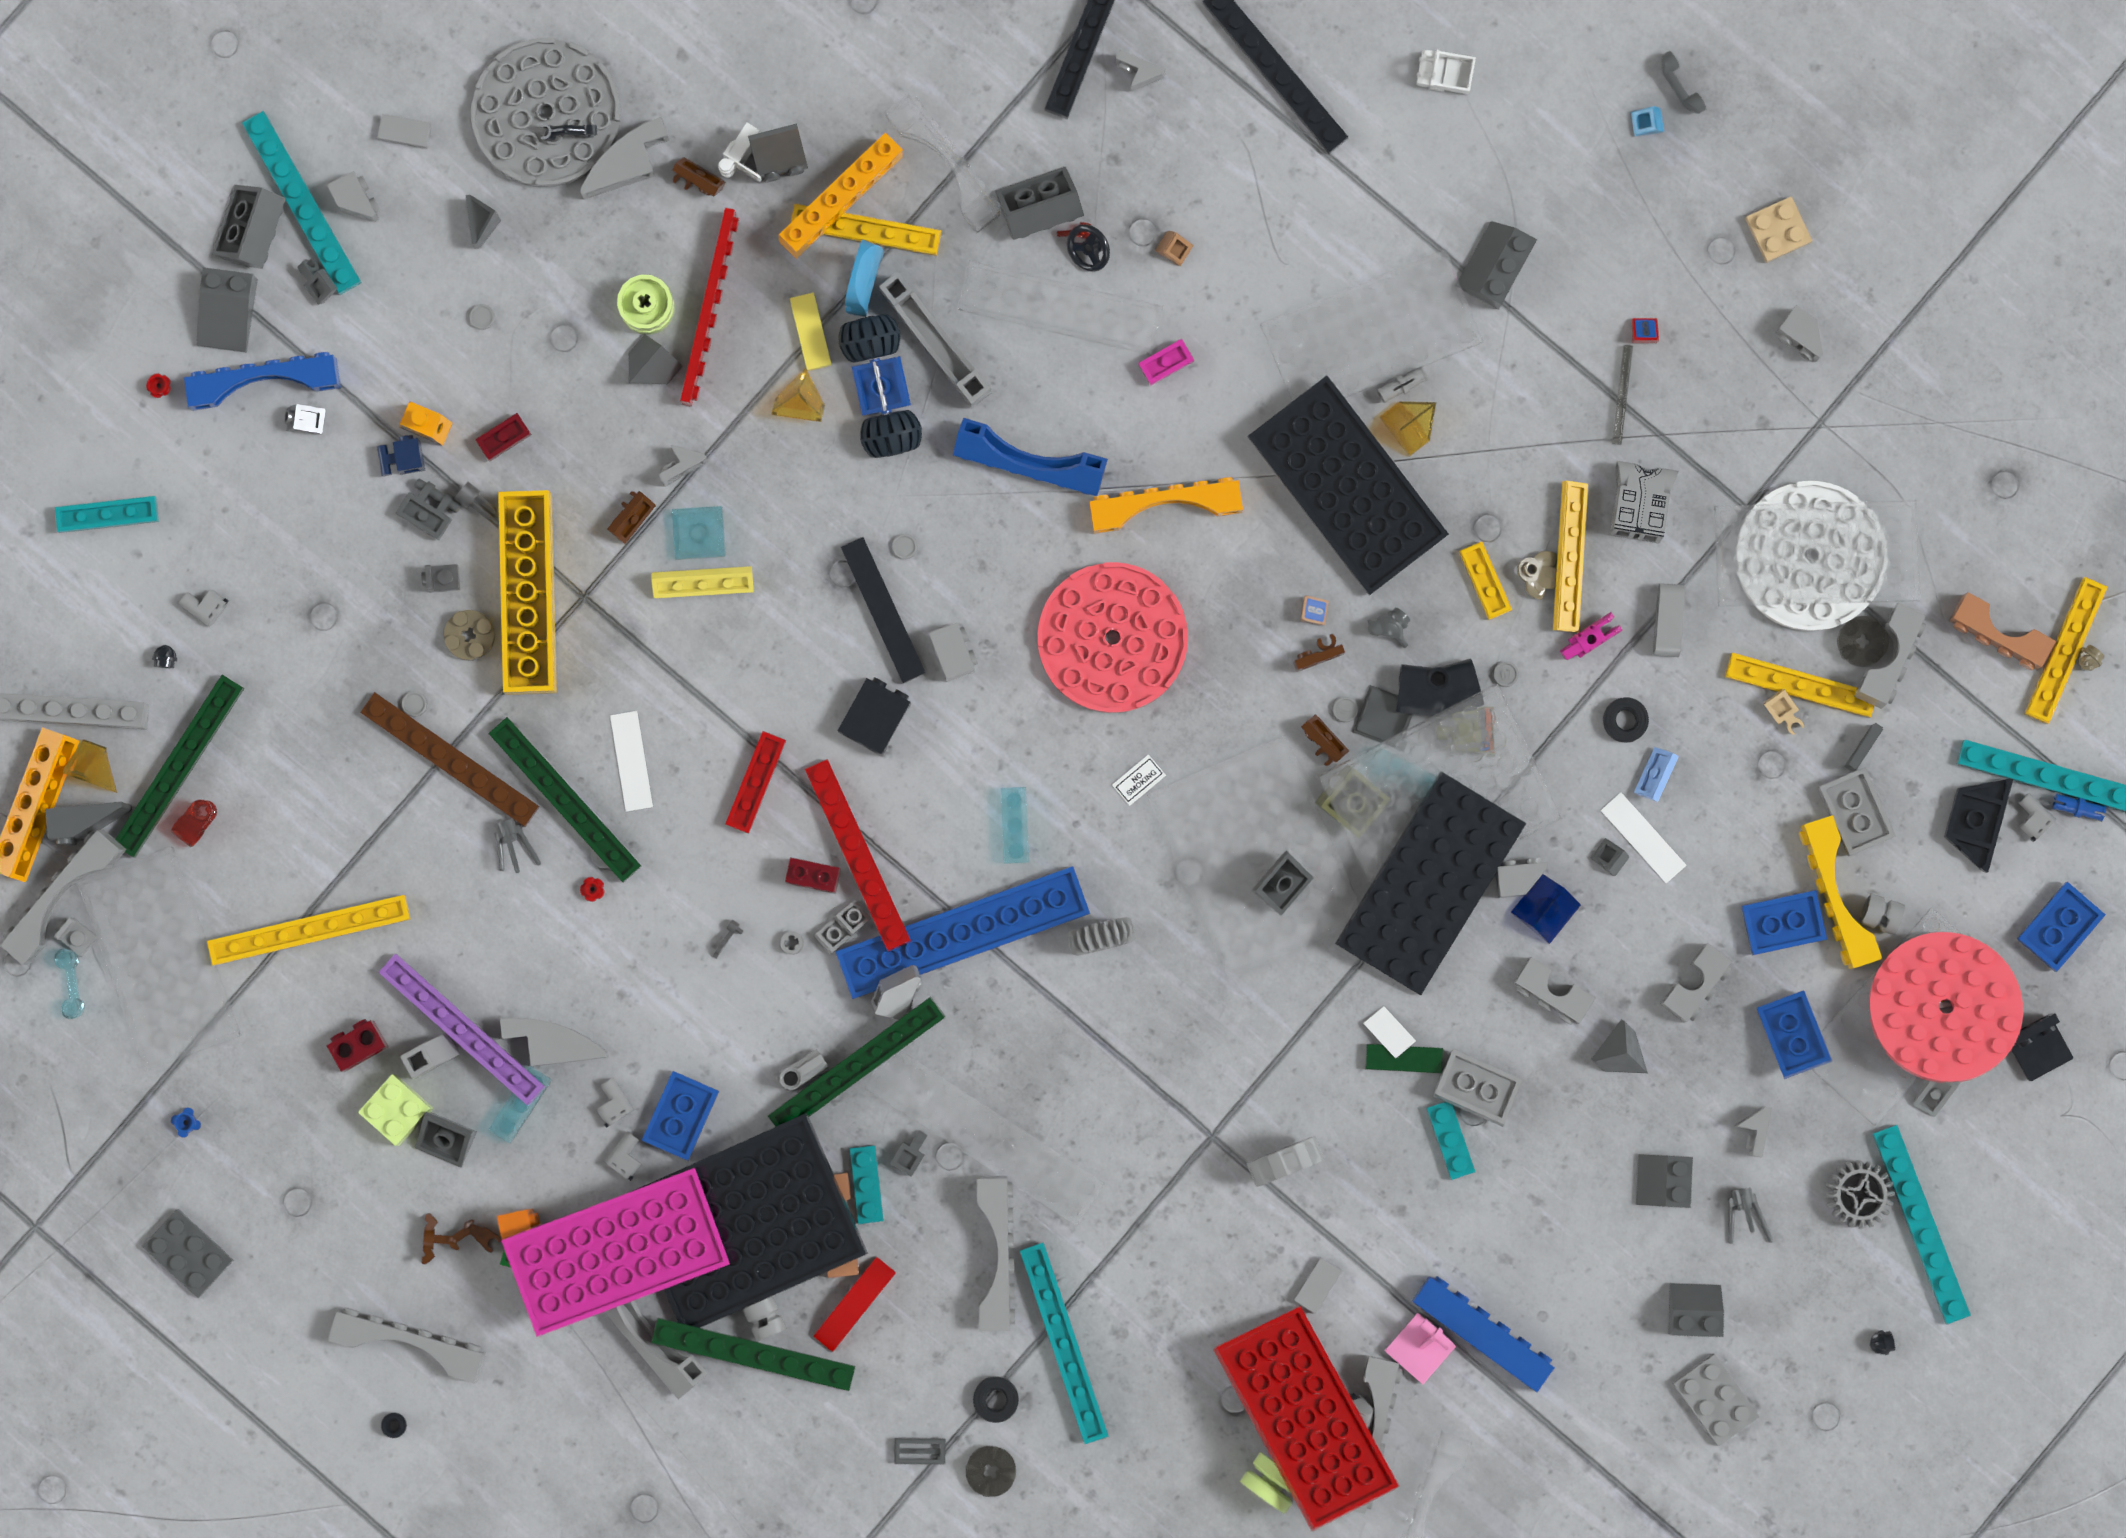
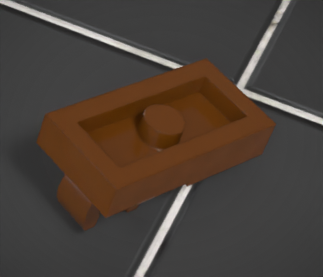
M685 157L677 161L672 171L677 173L673 177V183H677L680 177H683L686 180L685 190L695 185L699 187L703 194L716 196L723 190L726 184L724 180Z
M631 491L629 493L633 499L629 504L621 503L625 509L619 513L607 528L609 532L624 544L628 542L656 507L640 491L637 493Z
M1334 634L1329 635L1331 640L1329 646L1323 645L1320 638L1317 639V646L1322 652L1312 654V651L1308 650L1298 654V659L1293 663L1296 672L1344 655L1343 645L1335 646L1336 637Z
M1316 714L1301 726L1306 737L1321 747L1316 751L1315 755L1319 756L1321 753L1328 755L1329 759L1324 763L1325 766H1329L1333 762L1337 763L1349 752L1347 747Z

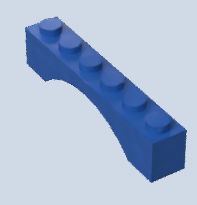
M320 352L314 354V358L305 359V356H294L289 358L290 361L280 363V360H268L262 366H255V364L249 363L240 365V369L230 370V367L215 369L216 373L206 374L205 371L192 372L190 377H184L188 407L192 411L218 407L237 389L262 380L281 379L305 385L316 392L341 388L337 358L334 355H330L329 352Z
M963 418L960 425L953 456L964 460H971L985 464L988 467L999 468L1013 474H1020L1037 481L1048 482L1062 488H1069L1094 496H1098L1108 461L1107 458L1086 452L1066 457H1044L1030 454L1005 442L987 424Z

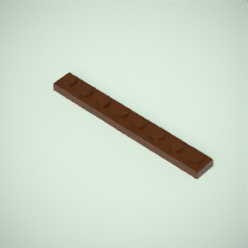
M374 692L360 712L524 827L528 825L540 808L536 803Z

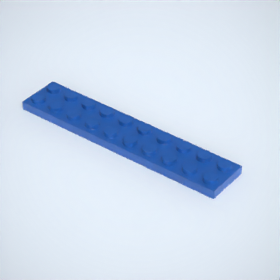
M1072 866L905 926L911 942L892 951H887L880 935L835 952L851 997L855 999L875 992L880 980L911 965L917 966L919 974L922 975L1089 915L1090 911Z

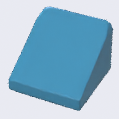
M1651 106L1631 112L1635 136L1664 132L1662 113L1659 107Z

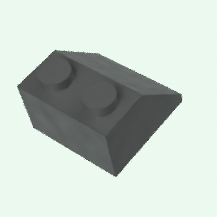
M1638 1154L1636 1205L1691 1208L1693 1157Z
M1670 1283L1668 1334L1673 1336L1724 1337V1307L1721 1285Z

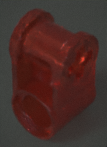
M199 799L194 801L183 816L173 825L171 832L190 848L193 847L216 818V805L208 800ZM201 806H202V807H206V809H205V811L207 812V815H206V816L201 815V813H202L201 810H200V807H201Z

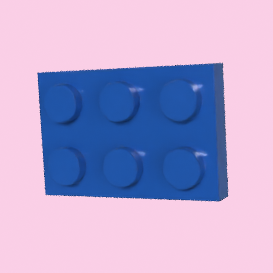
M2065 882L2019 935L2017 940L2054 972H2057L2106 914L2069 882Z
M1816 890L1741 906L1752 955L1827 940Z
M1804 990L1757 1008L1784 1079L1832 1062Z
M672 1071L642 1141L689 1161L719 1091Z

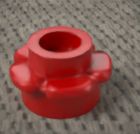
M153 374L146 383L147 391L151 392V396L155 398L166 396L171 390L169 385L171 381L166 375Z
M588 877L583 881V885L580 886V893L582 896H585L587 901L594 902L596 899H601L604 896V883L599 878ZM591 887H594V888H595V890H594L593 892L590 891V888H591Z

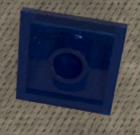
M1542 874L1510 913L1550 944L1581 904L1563 886Z

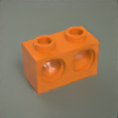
M533 1208L497 1216L502 1240L541 1225L539 1215L534 1213Z

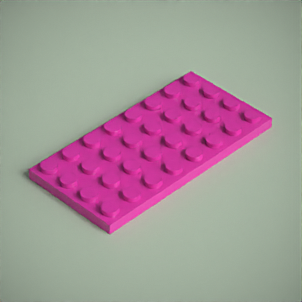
M695 1168L501 1240L536 1337L730 1264Z

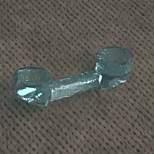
M60 949L56 952L54 961L57 967L65 969L69 999L65 1000L61 1005V1013L67 1019H76L83 1014L85 1009V1003L79 999L76 967L79 959L73 950Z

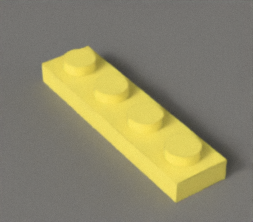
M752 566L651 573L654 598L754 592Z

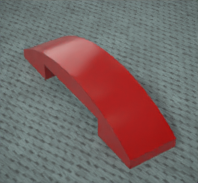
M876 1257L813 1337L830 1351L834 1352L897 1272Z

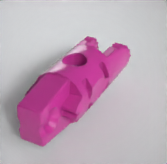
M1612 612L1569 638L1570 644L1560 650L1564 659L1569 660L1575 655L1581 658L1623 631L1620 625L1614 626L1604 634L1600 630V627L1612 621L1614 618ZM1592 635L1593 639L1588 643L1587 637Z

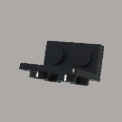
M2056 1013L2048 1014L2021 1028L2018 1038L2011 1049L2028 1081H2033L2073 1059L2072 1053L2056 1026L2060 1022Z

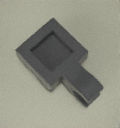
M311 258L307 263L302 261L298 266V270L307 279V282L304 284L305 288L317 305L325 303L338 288L324 269L318 270L319 265L317 261Z
M919 1130L910 1145L902 1142L890 1164L912 1177L925 1155L919 1149L928 1135Z

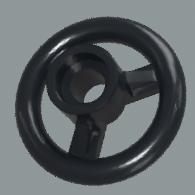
M1088 224L1078 225L1070 231L1067 238V249L1073 262L1081 269L1089 272L1103 269L1110 258V247L1104 234L1096 227ZM1080 232L1090 233L1084 242H1074L1075 237ZM1076 251H1082L1085 255L1089 256L1093 264L1084 262L1077 255ZM1103 251V255L1100 260L1099 253Z

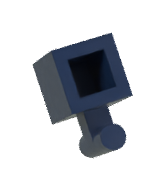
M413 435L401 436L398 438L399 441L393 442L394 453L388 454L387 445L377 446L382 476L392 475L390 465H396L397 472L400 475L426 471L421 441L418 438H414Z

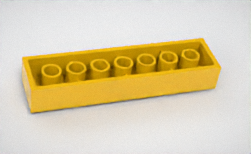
M549 490L498 492L503 693L506 695L557 693L552 494Z

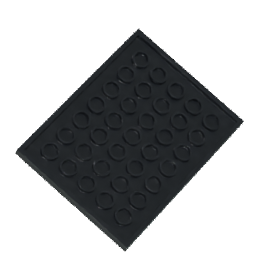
M807 1113L642 1186L645 1187L695 1168L730 1263L724 1267L664 1289L679 1323L701 1328L868 1254Z

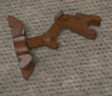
M428 1213L425 1215V1221L428 1224L424 1229L423 1252L425 1256L422 1257V1264H427L435 1257L432 1250L434 1249V1243L449 1244L452 1249L459 1250L457 1242L468 1235H472L487 1252L492 1253L494 1250L488 1246V1241L493 1238L500 1243L502 1239L486 1227L482 1228L473 1224L474 1219L465 1222L464 1228L453 1236L436 1235L434 1228L438 1221L432 1214Z

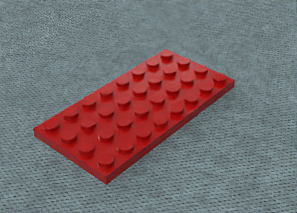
M1301 1306L1213 1349L1311 1531L1399 1487L1397 1480Z

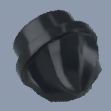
M162 645L157 648L152 656L154 667L174 668L175 662L178 659L175 651L168 645Z
M1880 1330L1871 1337L1870 1348L1876 1354L1886 1356L1889 1355V1352L1895 1351V1342L1891 1331L1884 1332Z

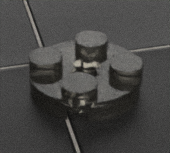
M1858 616L1846 622L1840 629L1837 637V647L1841 658L1858 667H1866L1878 662L1886 654L1889 645L1888 634L1883 626L1879 624L1880 622L1869 616ZM1861 635H1865V639L1869 640V645H1865L1864 648H1860V645L1856 643V639H1859Z
M986 1445L978 1448L971 1454L966 1465L968 1484L976 1493L985 1497H996L1004 1494L1011 1488L1016 1478V1464L1012 1455L1007 1450L998 1446ZM989 1464L991 1467L997 1466L996 1477L992 1478L991 1476L986 1477L984 1475L986 1465Z

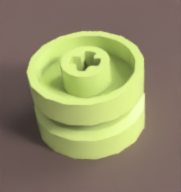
M638 275L630 278L622 285L618 294L617 307L623 321L631 330L639 334L652 335L661 332L670 324L674 316L675 303L669 288L661 279L652 275ZM645 302H649L651 304L648 308L646 306L642 308V305Z
M1260 1452L1253 1461V1464L1264 1475L1261 1477L1253 1471H1246L1240 1482L1267 1503L1286 1514L1293 1503L1282 1490L1285 1489L1288 1492L1290 1490L1274 1461Z

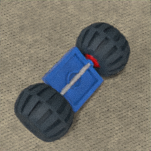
M888 314L869 316L846 322L839 331V347L848 361H870V363L853 366L852 371L862 416L878 412L883 414L865 419L861 426V444L872 458L889 457L915 450L919 447L922 439L921 424L912 411L892 412V409L910 406L911 402L900 356L884 360L878 358L896 353L900 345V329L895 320Z

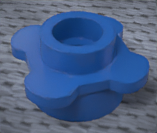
M185 1108L182 1113L173 1115L171 1118V1124L175 1126L178 1130V1135L182 1138L187 1137L191 1131L199 1130L201 1127V1122L196 1120L192 1108ZM185 1120L188 1121L187 1125H184Z

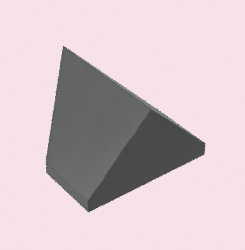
M466 195L471 241L473 247L479 249L499 225L501 219L494 209L472 195Z
M646 334L642 336L628 353L629 383L667 385L683 367L662 345Z
M1621 1019L1591 1060L1605 1072L1648 1073L1636 1032Z

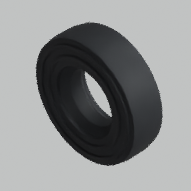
M1630 697L1614 700L1608 705L1603 715V725L1607 734L1614 740L1623 743L1633 742L1642 737L1649 724V716L1645 706L1638 700ZM1623 710L1632 712L1636 719L1635 725L1629 730L1620 728L1616 722L1618 713Z
M994 1376L986 1378L979 1383L974 1391V1408L977 1414L988 1422L1000 1423L1006 1421L1013 1416L1018 1407L1019 1396L1017 1389L1009 1380L1003 1377ZM991 1390H1000L1005 1394L1006 1403L1001 1409L994 1410L988 1407L986 1396Z

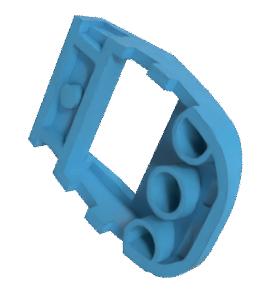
M862 240L860 243L845 301V306H847L846 313L862 317L867 316L874 282L884 255L883 248L866 240Z

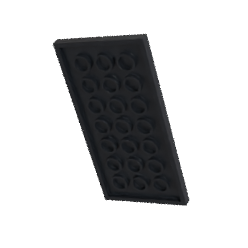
M1328 375L1247 436L1368 595H1371L1449 535Z
M1440 771L1335 944L1417 994L1422 995L1497 873V867L1501 866L1527 823Z

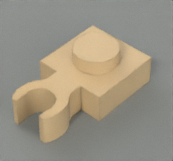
M1784 688L1763 702L1778 725L1784 720L1786 721L1787 729L1792 735L1795 734L1791 729L1793 723L1797 722L1804 728L1802 720L1793 715L1799 709Z

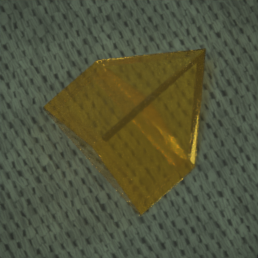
M806 368L775 398L772 415L817 422L822 421L825 404Z
M1399 401L1379 417L1409 456L1430 441L1436 402Z
M83 739L64 767L63 774L117 793L106 752L107 748Z

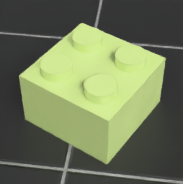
M392 1074L358 1113L395 1146H400L423 1121L424 1114L431 1112L434 1108L398 1075Z

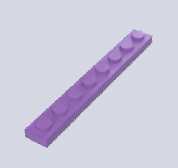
M394 954L378 972L526 1105L529 1106L546 1087L398 954Z

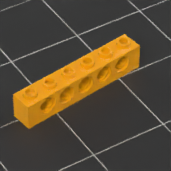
M885 132L779 234V243L797 259L902 159L903 149Z
M42 727L0 836V874L26 883L47 828L45 809L54 808L80 742L79 740Z

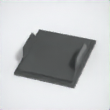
M1370 685L1353 732L1400 750L1413 714L1396 712L1398 695Z

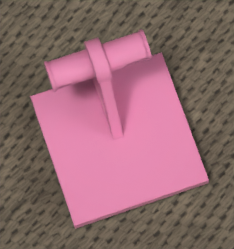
M1417 1313L1384 1351L1423 1385L1456 1346L1442 1333L1443 1330L1440 1327L1437 1329L1427 1319Z

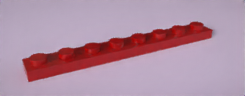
M725 207L680 399L682 405L692 407L693 400L697 401L699 398L700 386H697L699 376L703 377L706 362L702 361L704 353H709L712 338H709L708 335L710 328L714 329L716 325L717 314L714 313L715 305H720L723 290L719 288L721 280H726L728 266L725 265L726 258L731 256L733 252L732 232H737L740 218L736 217L735 209Z
M828 759L805 769L887 951H892L911 942Z

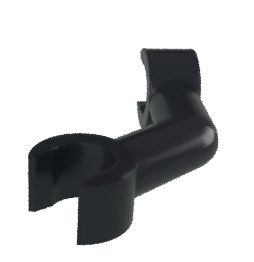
M544 123L540 126L549 130L547 136L540 137L546 141H553L556 136L579 135L585 138H594V135H597V125L580 126L565 124L553 126Z

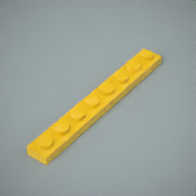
M400 895L209 940L207 944L212 966L408 921L411 920L406 895Z

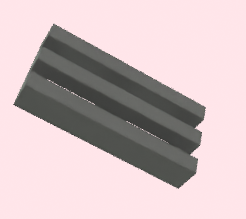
M1877 723L1870 726L1844 767L1850 771L1858 769L1883 731L1882 726Z
M895 1438L894 1464H946V1438ZM900 1444H940V1449L900 1448ZM900 1454H940V1459L900 1458Z

